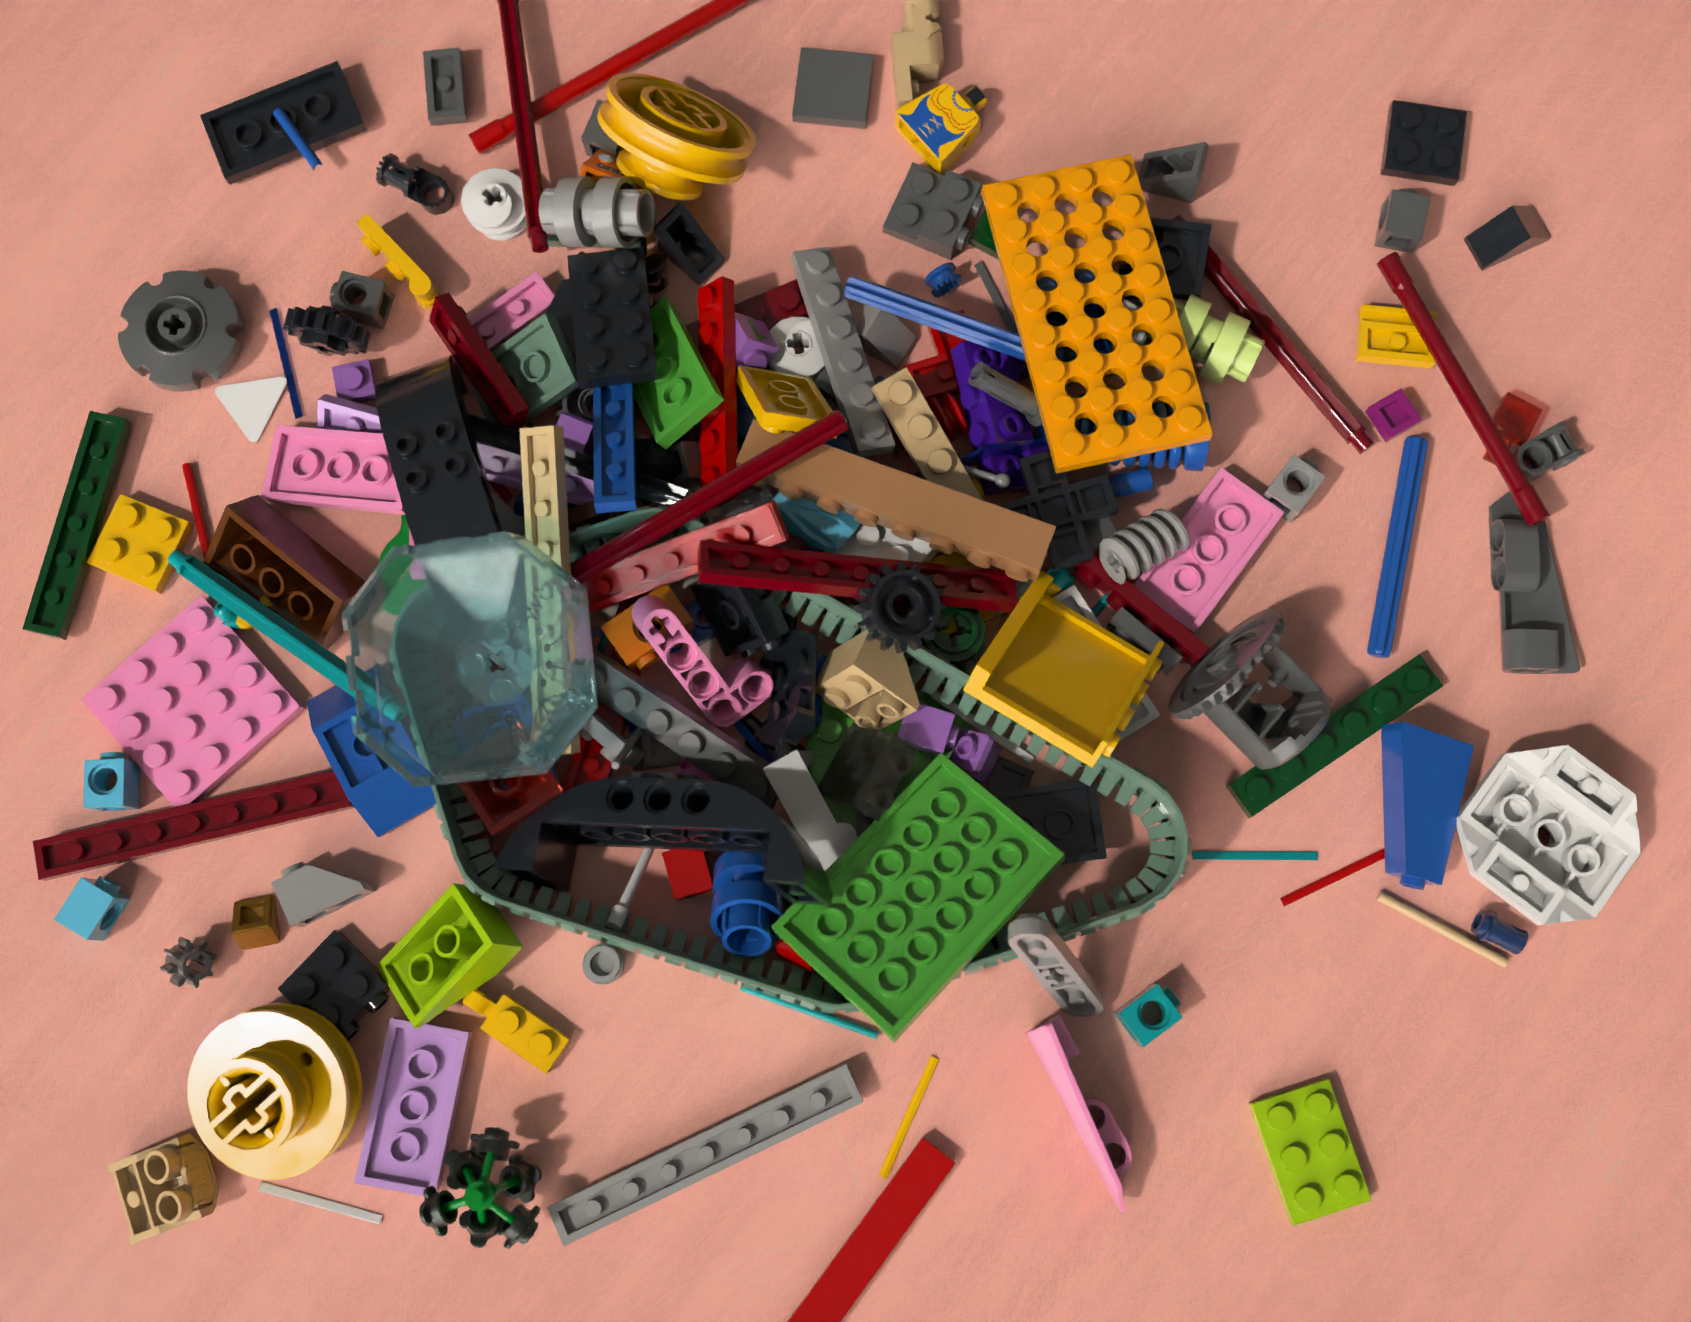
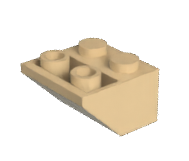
M866 629L828 653L817 676L815 692L823 697L828 705L840 709L854 719L859 727L875 733L917 711L920 703L904 654L896 653L895 645H892L887 650H881V641L877 639L868 641L866 639L869 631Z

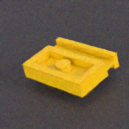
M1367 304L1360 306L1357 315L1359 316V324L1357 325L1355 361L1428 369L1435 365V360L1404 308ZM1430 311L1431 315L1436 321L1438 317V312Z

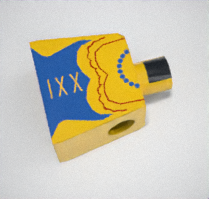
M943 83L899 107L895 111V129L933 171L944 175L947 169L949 170L978 137L981 120L976 113L987 105V100L982 91L976 86H973L960 96L950 84Z

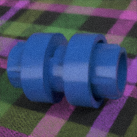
M725 852L715 863L713 879L714 896L712 898L710 924L713 932L722 940L724 948L737 956L754 957L761 955L772 947V942L779 937L773 932L771 926L785 913V899L763 881L767 856L764 853Z

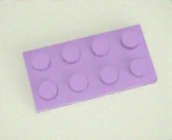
M395 1017L390 1018L354 1183L424 1196V1189L429 1186H434L437 1192H439L473 1032L425 1023L420 1028H414L409 1020Z

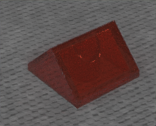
M519 722L511 726L515 750L517 751L530 745L525 731ZM510 728L484 743L475 760L474 758L480 747L457 760L458 762L465 763L473 761L472 763L462 764L454 762L449 769L453 776L536 767L535 769L454 777L492 837L522 824L530 815L563 792L560 784L534 745L532 747L535 755L531 746L514 752ZM519 759L515 761L502 762L503 760ZM499 761V762H496V763H488V764H480V765H477V763ZM514 763H526V764L514 765ZM510 764L506 766L491 767L493 765ZM487 766L486 768L466 770V769H469V768H477V767Z

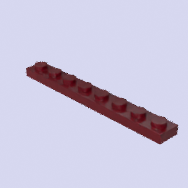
M700 540L697 550L698 583L862 598L857 594V590L861 587H869L865 579L869 574L874 573L880 577L878 568L888 564L893 571L896 563L904 562L906 570L919 565L921 566L920 573L922 575L928 576L932 574L934 576L932 583L935 588H942L943 592L939 595L940 603L946 606L1012 612L1018 604L1015 579L1007 576L1004 570ZM898 597L894 599L896 602H904V600Z
M328 771L33 841L38 880L47 881L355 807L347 798L334 771Z

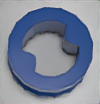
M954 263L942 264L926 276L925 283L927 286H933L932 294L935 298L945 296L946 292L947 294L951 293L950 288L954 291L955 287L960 286V283L963 282L962 276L954 273L956 270Z

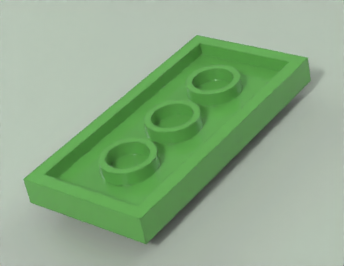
M664 296L651 308L658 380L634 383V397L656 443L667 449L723 402L724 398L673 302Z

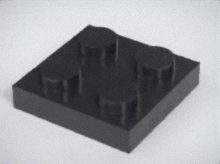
M1393 100L1388 109L1380 175L1454 186L1459 180L1467 111Z

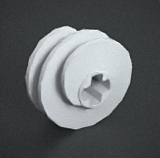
M498 168L482 170L472 176L463 187L461 196L463 212L469 223L476 230L482 232L484 236L492 240L507 241L518 236L527 227L522 183L517 175L508 170Z
M790 317L781 320L770 330L773 339L779 347L769 364L770 370L811 377L814 381L825 367L810 319L807 317ZM794 347H803L804 353L795 354Z

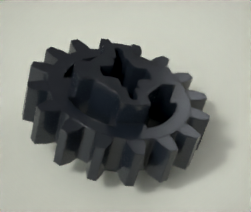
M322 305V307L309 306L306 310L300 307L288 308L283 330L288 331L289 335L298 337L300 345L318 351L319 354L327 356H345L347 351L356 355L359 352L365 353L371 332L366 331V327L357 325L354 317L345 315L337 311L336 308Z

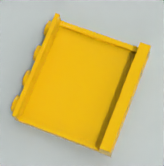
M1040 570L1037 580H1033L977 663L963 691L1088 766L1093 767L1101 754L1109 757L1120 740L1121 736L1115 733V730L1118 728L1124 731L1136 711L1129 707V705L1133 703L1138 706L1150 686L1143 682L1144 679L1152 681L1163 663L1157 656L1164 642L1159 640L1150 655L1046 595L1054 578Z

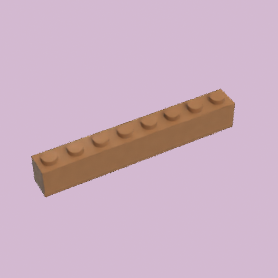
M753 419L737 457V467L794 433L786 430L783 434L768 432L759 425L756 419ZM826 444L820 445L753 484V486L764 487L767 484L778 488L783 496L800 501L803 497L817 502V507L832 514H838L839 511L853 515L854 520L868 527H876L878 524L892 529L893 535L904 540L913 541L914 538L928 542L930 548L943 554H951L952 551L967 556V560L982 568H989L990 565L1006 570L1005 574L1010 578L1023 582L1028 581V579L1037 580L1056 529L1054 525Z

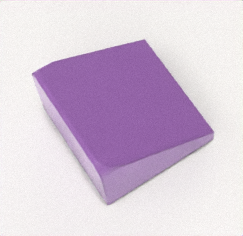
M565 411L562 412L556 426H563L564 446L593 456V422Z

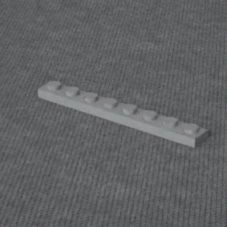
M845 1063L548 1206L547 1209L563 1246L568 1245L862 1103V1096Z

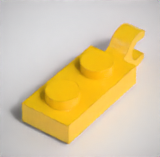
M475 989L462 1001L470 1009L486 1017L480 1029L545 1074L549 1073L571 1040V1038L507 994H503L500 1000L496 1002L481 990Z

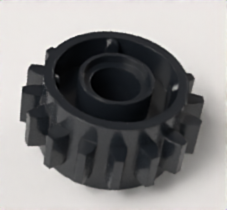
M898 562L894 565L893 571L888 564L878 568L880 577L874 573L869 574L865 578L869 587H861L857 590V594L862 597V602L854 606V610L861 612L862 620L857 625L858 627H866L869 631L866 638L868 641L874 639L881 641L880 649L883 651L895 645L896 653L906 652L908 644L913 651L922 648L921 639L927 642L933 640L935 635L932 629L941 627L944 624L939 618L940 611L946 609V605L940 603L939 595L943 590L942 588H935L932 583L934 578L932 574L924 576L920 573L921 566L919 565L906 570L905 563ZM895 597L901 598L907 605L908 612L905 618L899 617L893 610Z

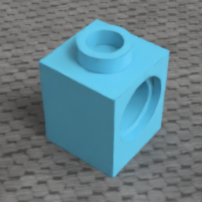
M121 752L100 753V760H84V808L100 812L140 809V767L137 763L126 759L125 753ZM116 772L117 783L113 789L109 790L107 786L108 778Z
M99 876L98 879L81 877L54 920L86 940L105 941L131 899L119 892L121 886L107 877Z

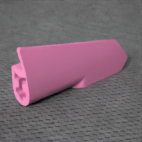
M1055 1016L1027 1031L1026 1035L1068 1111L1072 1123L1111 1197L1122 1213L1127 1209L1122 1199V1185L1118 1175L1125 1172L1132 1162L1130 1146L1107 1105L1095 1098H1083L1067 1061L1080 1054V1051L1061 1016ZM1095 1105L1100 1109L1102 1117L1099 1125L1095 1126L1087 1106ZM1116 1143L1121 1149V1159L1116 1165H1112L1105 1149L1107 1144Z

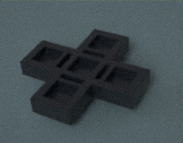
M1050 450L1020 458L1018 464L1029 496L997 504V506L1056 526L1047 550L1053 573L1091 562L1093 556L1082 524L1117 515L1119 511L1107 474L1069 484L1065 472L1056 474Z

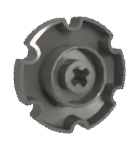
M186 270L164 273L162 282L156 286H152L149 282L143 283L129 297L120 315L128 323L127 328L118 333L119 346L125 360L142 377L150 374L149 380L157 387L177 392L193 391L200 389V382L206 376H211L214 380L220 379L234 365L242 349V345L235 339L236 333L245 328L243 315L237 302L222 285L213 288L212 281L206 275Z

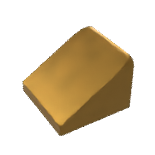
M274 895L234 902L231 936L240 949L247 950L280 943V930Z

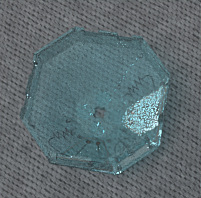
M498 532L483 537H461L432 541L430 544L391 547L342 613L343 631H349L351 655L346 656L348 687L350 691H355L357 715L351 716L353 734L414 787L548 773L598 708L587 588L524 536L509 532ZM503 652L506 655L503 663L507 666L505 671L495 670L491 672L492 662L489 660L490 655H500Z

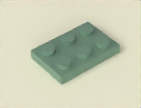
M544 313L491 352L495 360L505 368L507 376L516 390L522 393L527 401L529 411L524 424L579 386L576 361L554 314ZM469 380L485 419L498 423Z

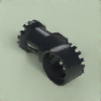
M392 153L382 157L383 162H379L381 168L377 167V170L380 172L376 173L378 184L384 187L390 185L401 190L405 197L421 204L430 214H443L452 207L454 194L442 177L420 166L411 167L399 161L398 156ZM442 188L444 189V196L439 202L429 203L426 201L427 193L431 189Z

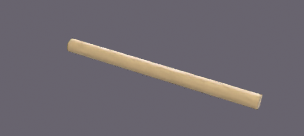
M1382 891L1378 894L1377 901L1504 968L1509 962L1507 957Z

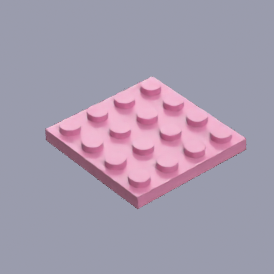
M200 595L81 698L174 808L201 801L305 709L237 631L230 626L221 624L224 621L214 615V605L203 595Z

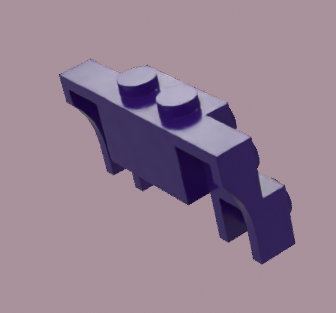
M962 341L950 351L960 389L961 404L964 407L969 427V438L973 445L978 469L996 475L1006 473L1010 477V484L1004 489L998 488L995 482L980 478L984 496L1026 489L1018 464L1019 459L1049 451L1048 443L1035 444L1030 423L1025 414L983 390L970 385L968 379L972 377L970 373L974 366L982 361L997 372L1020 384L1019 379L1030 378L1027 363L1024 360L970 341Z

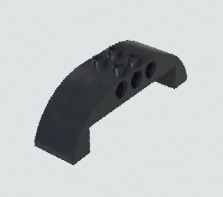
M449 355L377 380L375 384V399L383 438L417 553L441 612L458 645L463 648L529 625L530 612L527 606L529 604L527 587L513 567L462 396L468 393L463 374L455 358ZM514 604L518 605L519 610L517 612L513 610Z
M643 772L640 774V777L604 778L585 782L563 791L541 805L519 826L502 849L496 863V868L508 875L518 877V881L521 882L523 879L535 883L534 889L540 890L541 886H545L556 891H569L578 845L764 853L767 856L763 881L789 902L812 905H831L832 902L831 888L821 862L799 833L759 798L741 788L718 781L703 780L700 776L688 773L678 774L677 778H665L660 774Z

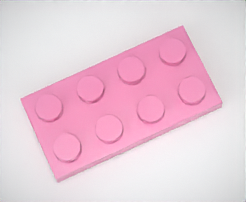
M276 425L261 495L264 500L271 503L405 515L383 434Z
M1221 467L1181 520L1190 539L1188 549L1185 551L1177 549L1176 556L1173 558L1165 557L1164 562L1160 565L1152 563L1153 567L1151 570L1142 572L1133 585L1192 634H1195L1282 517L1284 511Z

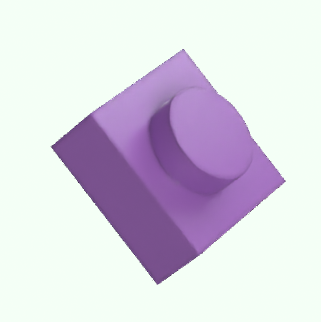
M369 359L332 367L337 397L357 403L376 400V378L373 364Z

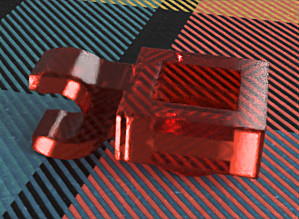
M1507 392L1502 397L1492 419L1510 449L1513 443L1521 446L1528 440L1542 409L1510 392ZM1486 450L1482 459L1494 464Z

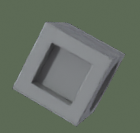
M1293 454L1262 496L1284 511L1282 518L1291 522L1300 513L1326 476L1319 472V468L1315 463L1306 458H1298ZM1286 479H1294L1299 482L1302 492L1296 493L1291 491L1286 484Z

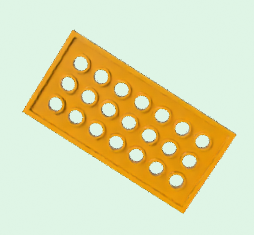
M1132 154L982 185V198L1056 474L1209 441L1213 433ZM1097 193H1106L1111 196L1113 202L1110 205L1101 206L1096 204L1092 197ZM1060 201H1069L1074 204L1076 210L1070 214H1063L1056 209L1055 205ZM1029 208L1036 211L1039 217L1035 221L1026 222L1019 218L1018 212ZM1106 227H1116L1122 232L1123 237L1118 240H1109L1103 235L1102 230ZM1075 234L1081 236L1086 244L1081 248H1071L1064 239L1069 235ZM1038 242L1045 245L1048 252L1043 256H1034L1028 252L1027 247L1032 243ZM1117 261H1125L1131 265L1133 271L1127 275H1120L1113 270L1112 264ZM1079 269H1088L1094 274L1095 279L1090 283H1082L1075 278L1074 273ZM1042 277H1050L1056 281L1058 286L1052 291H1043L1037 286L1036 281ZM1133 295L1141 300L1143 306L1138 310H1130L1123 305L1122 299ZM1092 303L1098 304L1104 309L1105 314L1100 318H1091L1084 312V307ZM1051 312H1060L1065 315L1067 322L1062 326H1052L1047 322L1046 315ZM1139 330L1146 331L1151 335L1153 342L1145 346L1139 345L1132 339V334ZM1098 339H1108L1114 344L1115 350L1111 353L1103 354L1095 349L1093 343ZM1060 347H1070L1076 352L1077 358L1071 362H1063L1057 358L1055 351ZM1146 366H1155L1161 370L1163 378L1159 381H1149L1143 376L1142 369ZM1109 374H1117L1122 377L1125 386L1118 390L1110 389L1105 385L1103 378ZM1072 382H1078L1086 388L1087 393L1081 398H1073L1066 393L1065 386ZM1159 401L1166 402L1172 407L1173 414L1166 418L1159 417L1153 412L1152 405ZM1118 410H1127L1133 414L1135 422L1129 426L1119 425L1114 420L1113 414ZM1081 418H1088L1095 423L1097 430L1092 434H1082L1076 429L1075 422Z

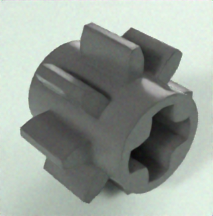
M179 937L177 945L171 949H164L165 954H167L166 964L161 966L160 969L168 974H173L170 978V983L181 987L186 981L188 985L198 988L200 980L206 976L213 975L211 971L212 960L217 958V956L209 951H204L208 942L196 938L191 943L190 940ZM191 959L190 964L187 966V961Z

